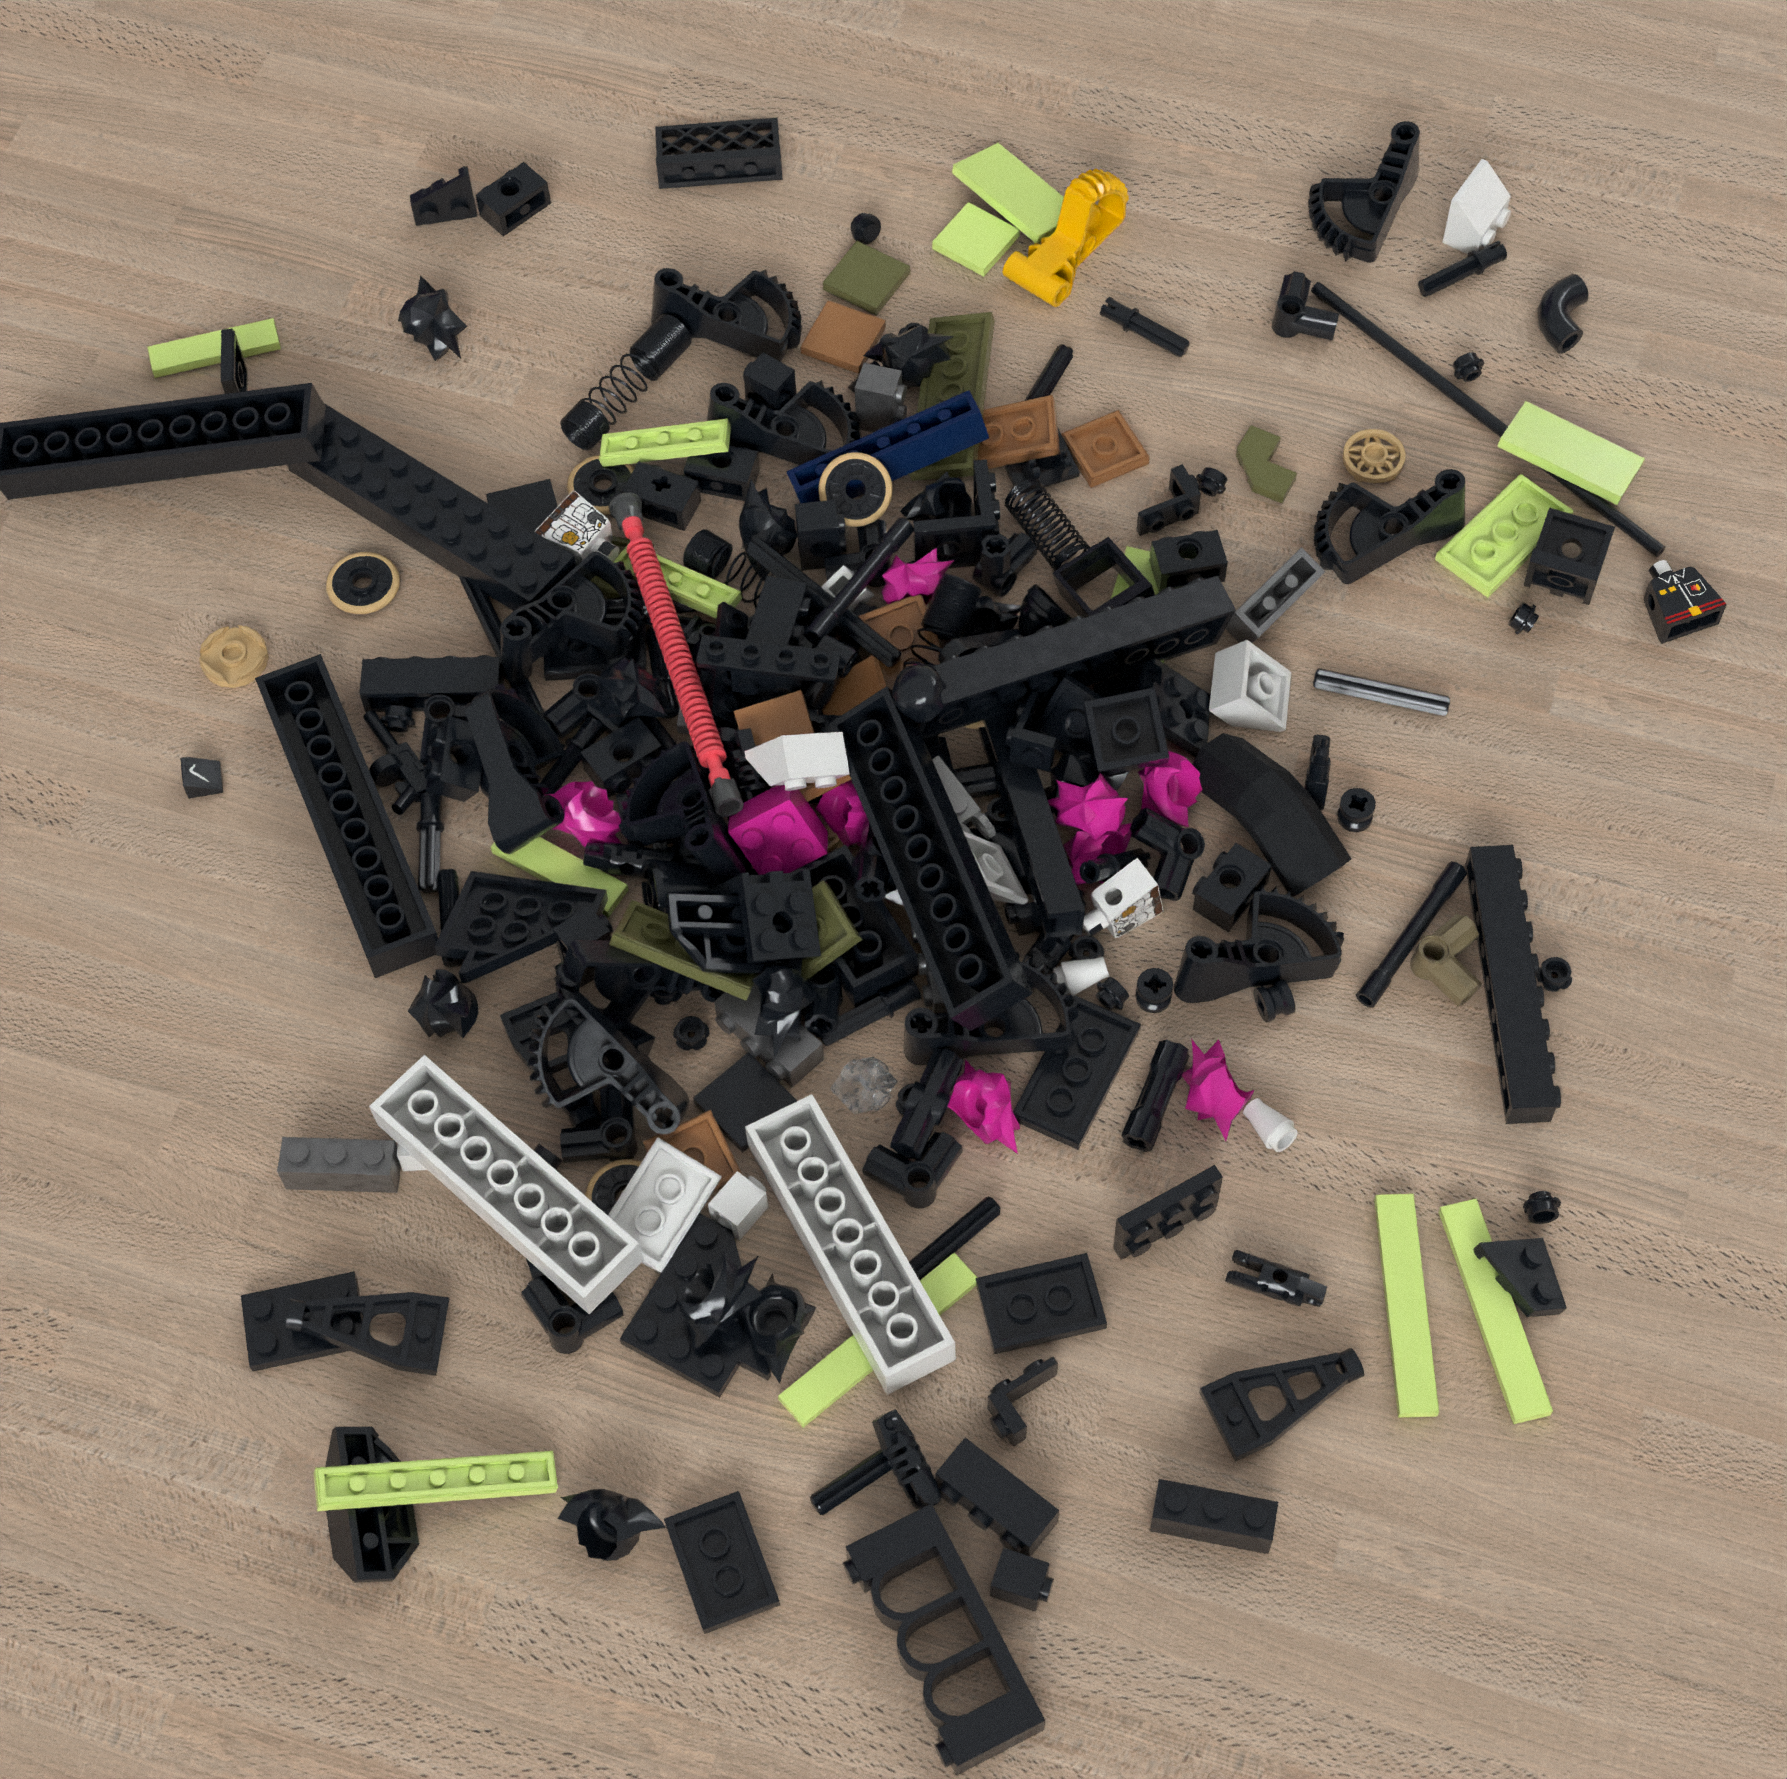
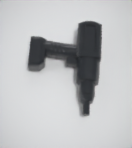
M1314 735L1304 788L1322 811L1325 806L1331 760L1329 758L1330 737Z

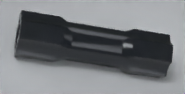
M1169 1040L1159 1041L1141 1094L1135 1108L1130 1112L1121 1135L1123 1137L1122 1142L1130 1148L1147 1152L1152 1151L1162 1127L1163 1116L1175 1086L1181 1079L1190 1057L1188 1054L1189 1049L1180 1043Z

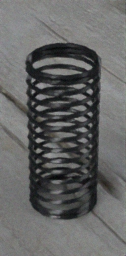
M1026 479L1014 486L1007 494L1005 507L1031 538L1032 542L1041 552V555L1045 557V560L1054 571L1059 569L1064 561L1070 559L1079 550L1084 549L1082 552L1084 553L1087 549H1090L1088 543L1083 541L1084 538L1075 530V526L1071 525V521L1059 509V505L1055 504V500L1051 498V495L1047 493V490L1043 488V484L1038 479ZM1038 485V488L1024 494L1015 507H1012L1013 501L1023 490L1030 486ZM1036 491L1033 497L1018 506L1025 497ZM1044 495L1043 499L1037 501L1040 496ZM1048 500L1046 505L1040 507L1044 503V501ZM1049 506H1052L1050 510L1043 513ZM1028 508V510L1025 513H1021L1023 510ZM1033 511H1035L1029 518L1025 519L1027 514H1030ZM1056 511L1055 515L1046 519L1052 512ZM1060 516L1058 521L1050 524L1056 517ZM1038 517L1034 523L1029 524L1032 519ZM1064 522L1062 526L1055 529L1059 523ZM1041 523L1038 528L1033 529L1036 524ZM1048 526L1042 533L1037 534L1039 530ZM1068 527L1065 532L1058 535L1064 528ZM1051 532L1047 538L1041 539L1045 534ZM1072 532L1070 537L1061 541L1068 533ZM1058 535L1050 544L1045 545L1048 540ZM1076 538L1074 542H1072L1071 544L1067 545L1064 549H1062L1059 552V554L1053 555L1057 550L1064 547L1071 539ZM1061 541L1054 549L1049 550L1052 545Z

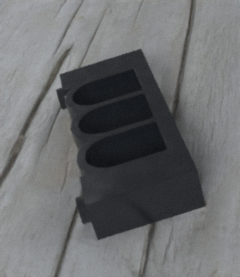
M932 1504L845 1546L848 1560L842 1563L852 1584L859 1582L864 1593L871 1590L875 1615L883 1625L898 1631L897 1653L901 1666L908 1675L924 1682L923 1705L927 1717L938 1728V1739L940 1742L934 1744L945 1768L952 1765L956 1775H959L1045 1729V1718ZM936 1557L953 1591L908 1613L895 1612L889 1609L881 1600V1592L885 1585L892 1579ZM962 1607L980 1642L934 1664H925L915 1660L906 1647L911 1634L930 1622ZM988 1657L1006 1694L964 1715L952 1716L940 1711L932 1698V1693L936 1686L944 1679Z

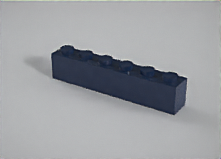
M970 390L786 472L800 503L820 501L819 481L824 469L832 460L843 454L859 452L871 455L884 465L891 481H894L987 440L989 435L981 412ZM852 480L846 485V494L851 499L865 494V486L859 480Z

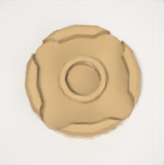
M238 625L239 628H229V626H226L208 635L201 644L199 661L203 673L210 682L221 687L236 688L248 685L262 674L267 666L269 655L264 639L256 630L243 625Z

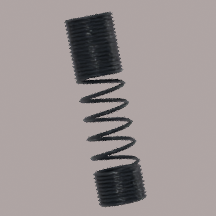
M660 315L630 347V354L622 355L620 365H614L610 368V376L601 377L599 387H593L589 390V398L580 399L561 419L560 425L564 435L575 446L584 450H592L602 439V434L609 432V424L616 425V418L612 411L601 402L591 399L593 390L600 389L601 395L612 409L618 413L626 414L627 408L624 402L615 393L603 388L602 381L610 378L616 391L625 400L636 403V393L627 383L612 376V371L614 368L621 367L627 381L637 390L646 392L648 386L645 380L633 369L622 365L623 359L630 356L634 365L643 376L649 380L657 381L691 345V335L685 325L672 315ZM624 368L634 373L643 382L645 389L635 385L625 373ZM614 380L626 386L635 399L631 400L618 389ZM603 391L614 396L621 403L624 411L618 410L613 406ZM593 402L603 407L612 416L614 421H608L606 416Z
M708 529L700 530L687 544L683 555V564L685 567L715 580L726 567L732 554L733 546ZM745 552L740 553L734 559L728 570L726 582L723 584L728 585L740 573L746 562L747 555ZM742 555H744L743 561L739 569L729 579L735 563ZM758 561L753 562L746 570L739 591H741V595L742 591L749 587L760 570V563ZM755 564H758L753 577L743 587L748 573ZM769 570L761 577L753 599L745 600L742 595L741 600L744 603L754 602L755 609L757 607L756 600L761 595V592L758 594L759 588L765 577L770 573ZM812 606L809 618H803L802 624L809 626L820 612ZM838 626L834 627V629L829 634L830 636H834L838 629Z
M941 574L935 588L936 590L932 594L933 596L927 607L928 609H926L920 623L923 628L917 630L919 637L930 646L920 644L910 646L911 652L930 666H934V664L917 654L913 648H924L936 652H941L942 648L927 640L920 632L929 631L949 640L963 637L964 631H966L965 628H967L966 625H968L969 619L973 615L972 612H974L973 609H975L977 600L981 596L980 593H982L981 589L973 583L951 574ZM906 661L903 663L904 668H906V664L915 665L920 664L921 662Z

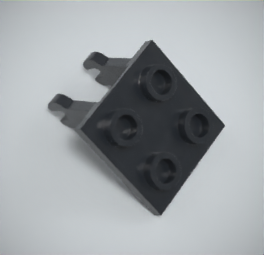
M1059 429L1060 451L1057 455L1004 466L1013 486L1026 479L1034 478L1038 479L1043 484V487H1047L1080 476V472ZM1038 485L1030 486L1027 489L1023 490L1020 494H1024L1032 489L1038 488Z

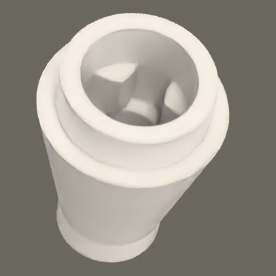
M1103 956L1094 959L1061 962L1062 966L1053 968L1057 975V983H1065L1067 986L1064 995L1071 993L1074 996L1100 980L1110 977Z
M1259 1098L1252 1100L1245 1107L1243 1114L1249 1119L1266 1148H1273L1276 1152H1281L1288 1148L1297 1137L1298 1132L1294 1128V1122L1264 1104Z

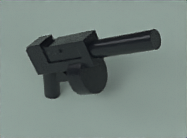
M370 710L365 713L363 718L385 748L386 755L375 760L370 766L369 771L374 782L380 787H386L395 783V790L400 796L392 804L391 808L396 814L402 815L414 801L416 803L420 802L421 794L427 793V778L424 777L425 767L408 743L398 744L374 710Z

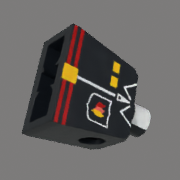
M1666 560L1659 561L1650 567L1649 573L1653 579L1648 584L1644 595V603L1661 644L1720 623L1726 603L1694 567L1689 566L1673 572Z

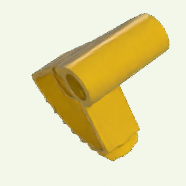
M1096 168L1094 170L1089 169L1085 173H1081L1078 178H1074L1066 188L1054 233L1050 237L1042 238L1041 245L1037 243L1028 247V257L1019 251L1012 253L1004 264L1003 276L1053 307H1058L1071 294L1077 267L1125 219L1126 203L1129 200L1128 189L1125 187V184L1110 172Z

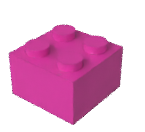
M785 785L775 786L744 802L740 812L729 816L728 833L759 875L772 871L790 873L827 854L828 831L799 789L786 791Z

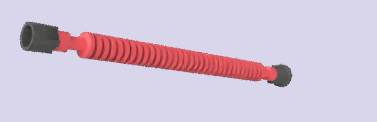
M620 493L610 501L609 511L611 516L616 519L618 528L623 530L625 537L631 541L627 545L626 550L697 758L702 767L709 768L708 779L712 787L709 789L715 811L722 817L735 815L742 810L744 803L735 779H731L728 770L723 768L722 763L727 757L652 541L643 537L644 528L641 521L644 518L641 512L642 503L640 497L634 493Z

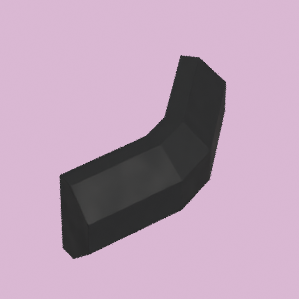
M1222 733L1200 748L1192 765L1201 773L1199 777L1203 789L1201 792L1233 815L1248 831L1268 863L1272 865V869L1287 892L1291 891L1292 897L1321 881L1352 859L1311 795L1284 767L1245 739Z

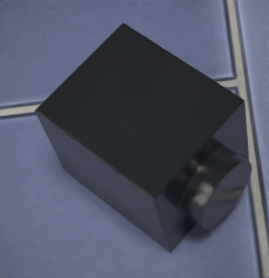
M1003 1548L991 1583L990 1596L1036 1612L1040 1600L1047 1602L1051 1593L1054 1578L1048 1576L1050 1563Z

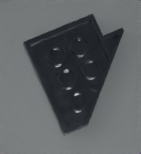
M699 1214L620 1337V1342L625 1347L720 1398L739 1366L767 1381L771 1377V1373L764 1356L755 1352L752 1347L747 1318L743 1310L738 1313L739 1321L733 1322L729 1334L715 1330L706 1342L692 1350L691 1327L682 1316L678 1305L683 1298L686 1282L692 1281L697 1268H707L706 1264H714L724 1251L738 1269L742 1267L732 1230Z

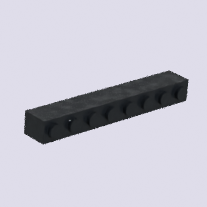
M1514 845L1470 847L1465 868L1474 923L1479 932L1477 944L1506 1124L1551 1122L1556 1108L1561 1106V1092L1559 1086L1553 1085L1552 1074L1555 1073V1057L1553 1052H1548L1546 1041L1550 1037L1548 1019H1542L1541 1008L1544 1006V991L1542 986H1537L1535 975H1538L1539 963L1537 954L1531 953L1530 943L1533 941V926L1531 921H1526L1525 911L1528 908V897L1526 890H1521L1519 881L1522 879L1523 873L1522 861L1520 858L1515 857Z

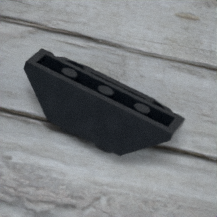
M667 894L669 931L703 972L762 973L766 966L784 962L748 964L739 896ZM775 914L772 921L774 928L780 933H785L787 929L785 918Z
M335 1427L332 1430L325 1467L401 1461L378 1438L379 1434L373 1427ZM413 1504L326 1511L333 1559L354 1583L393 1581L419 1546Z

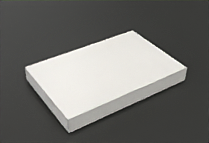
M657 1137L608 1216L639 1242L644 1259L641 1263L661 1274L722 1179V1176Z

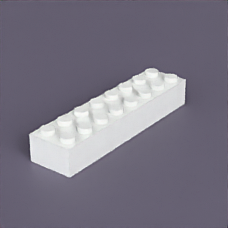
M425 1055L369 1106L377 1125L588 1314L644 1260L639 1242Z
M811 1094L745 1126L748 1147L886 1394L888 1395L955 1361V1341L814 1096Z

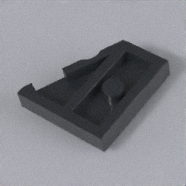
M468 166L458 169L459 176L447 182L441 178L432 183L430 187L410 195L416 226L478 217Z
M1543 1238L1480 1242L1473 1248L1474 1254L1479 1260L1485 1257L1499 1275L1495 1278L1505 1291L1513 1296L1515 1304L1526 1317L1559 1315L1567 1309Z

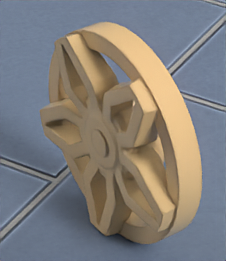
M1366 429L1355 433L1347 440L1343 451V463L1347 471L1358 482H1391L1402 471L1406 458L1405 449L1400 440L1393 434L1379 429ZM1365 439L1364 447L1353 446L1357 441ZM1380 439L1389 442L1393 446L1382 445ZM1399 458V463L1394 468L1392 462ZM1352 462L1358 463V464H1357V467H1355V466L1352 464ZM1364 467L1369 468L1366 472L1361 471ZM1381 468H1386L1388 472H1385ZM1374 469L1376 470L1377 475H1373Z

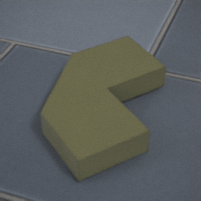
M1250 425L1237 447L1236 457L1240 466L1242 465L1252 492L1283 503L1296 481L1297 473L1269 462L1280 444L1281 437Z

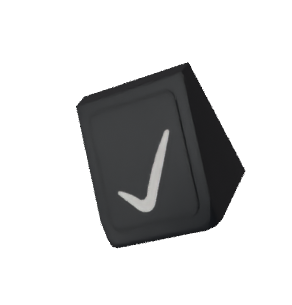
M192 757L180 758L183 787L189 799L223 793L220 761Z

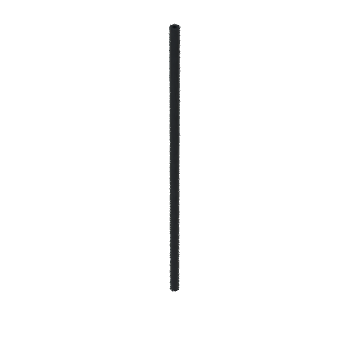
M1317 282L1312 287L1311 292L1495 434L1502 437L1508 428L1505 423L1322 283ZM1544 470L1654 556L1658 557L1665 549L1663 544L1603 498Z

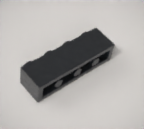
M480 655L478 657L445 656L443 658H423L413 656L400 659H389L387 657L362 659L359 695L365 712L370 710L385 712L387 706L393 705L404 706L412 709L414 712L424 711L425 702L434 695H445L456 702H471L478 694L486 692L493 686L504 685L500 657Z

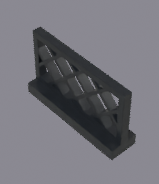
M778 118L655 127L656 166L659 189L783 180ZM772 129L764 136L757 133L759 130ZM729 132L739 133L734 138H731L726 135ZM697 135H708L704 140L696 138ZM662 137H677L678 139L670 143ZM748 138L755 141L749 147L742 143ZM716 141H720L725 144L719 149L711 146ZM686 143L694 146L689 151L681 148Z

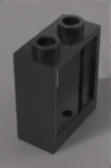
M1109 536L1052 572L1060 595L1079 616H1084V618L1095 615L1108 606L1117 608L1126 605L1134 598L1140 596L1144 598L1155 596L1151 583ZM1113 567L1130 587L1092 611L1075 591Z

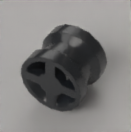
M1353 788L1346 791L1341 797L1337 819L1339 824L1350 832H1361L1369 828L1376 806L1374 796L1362 788ZM1353 806H1358V807H1361V808H1363V809H1361V810L1355 809Z
M1150 968L1143 971L1137 980L1136 1002L1146 1012H1162L1171 1003L1172 977L1168 972L1159 968Z
M1284 979L1275 981L1272 987L1260 986L1254 989V999L1258 1012L1266 1023L1275 1020L1279 1014L1287 1016L1295 1013L1294 998Z

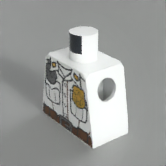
M574 490L534 531L572 554L575 558L576 566L592 552H600L612 562L619 554V548L611 543L613 537L610 521Z
M1138 858L1091 893L1094 909L1084 916L1083 928L1089 936H1093L1107 927L1114 938H1119L1164 912L1158 884Z

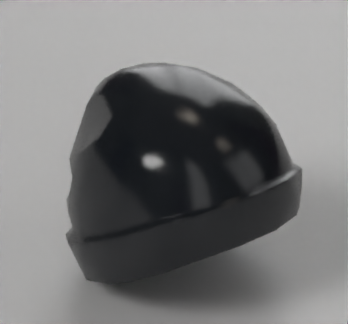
M1034 584L1027 590L1028 593L1020 606L1018 626L1023 634L1029 636L1045 626L1052 625L1057 627L1066 624L1072 617L1041 587Z

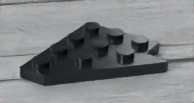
M471 871L435 944L436 955L464 960L458 973L460 983L466 984L556 944L553 928L590 905L597 915L602 914L608 901L607 891L604 889Z

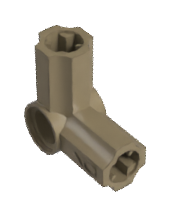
M1455 914L1432 935L1422 938L1410 962L1411 970L1417 977L1431 980L1458 1007L1466 1003L1482 985L1456 959L1460 953L1478 939L1479 932L1475 927V923L1467 915ZM1425 954L1431 955L1436 960H1430L1425 956Z

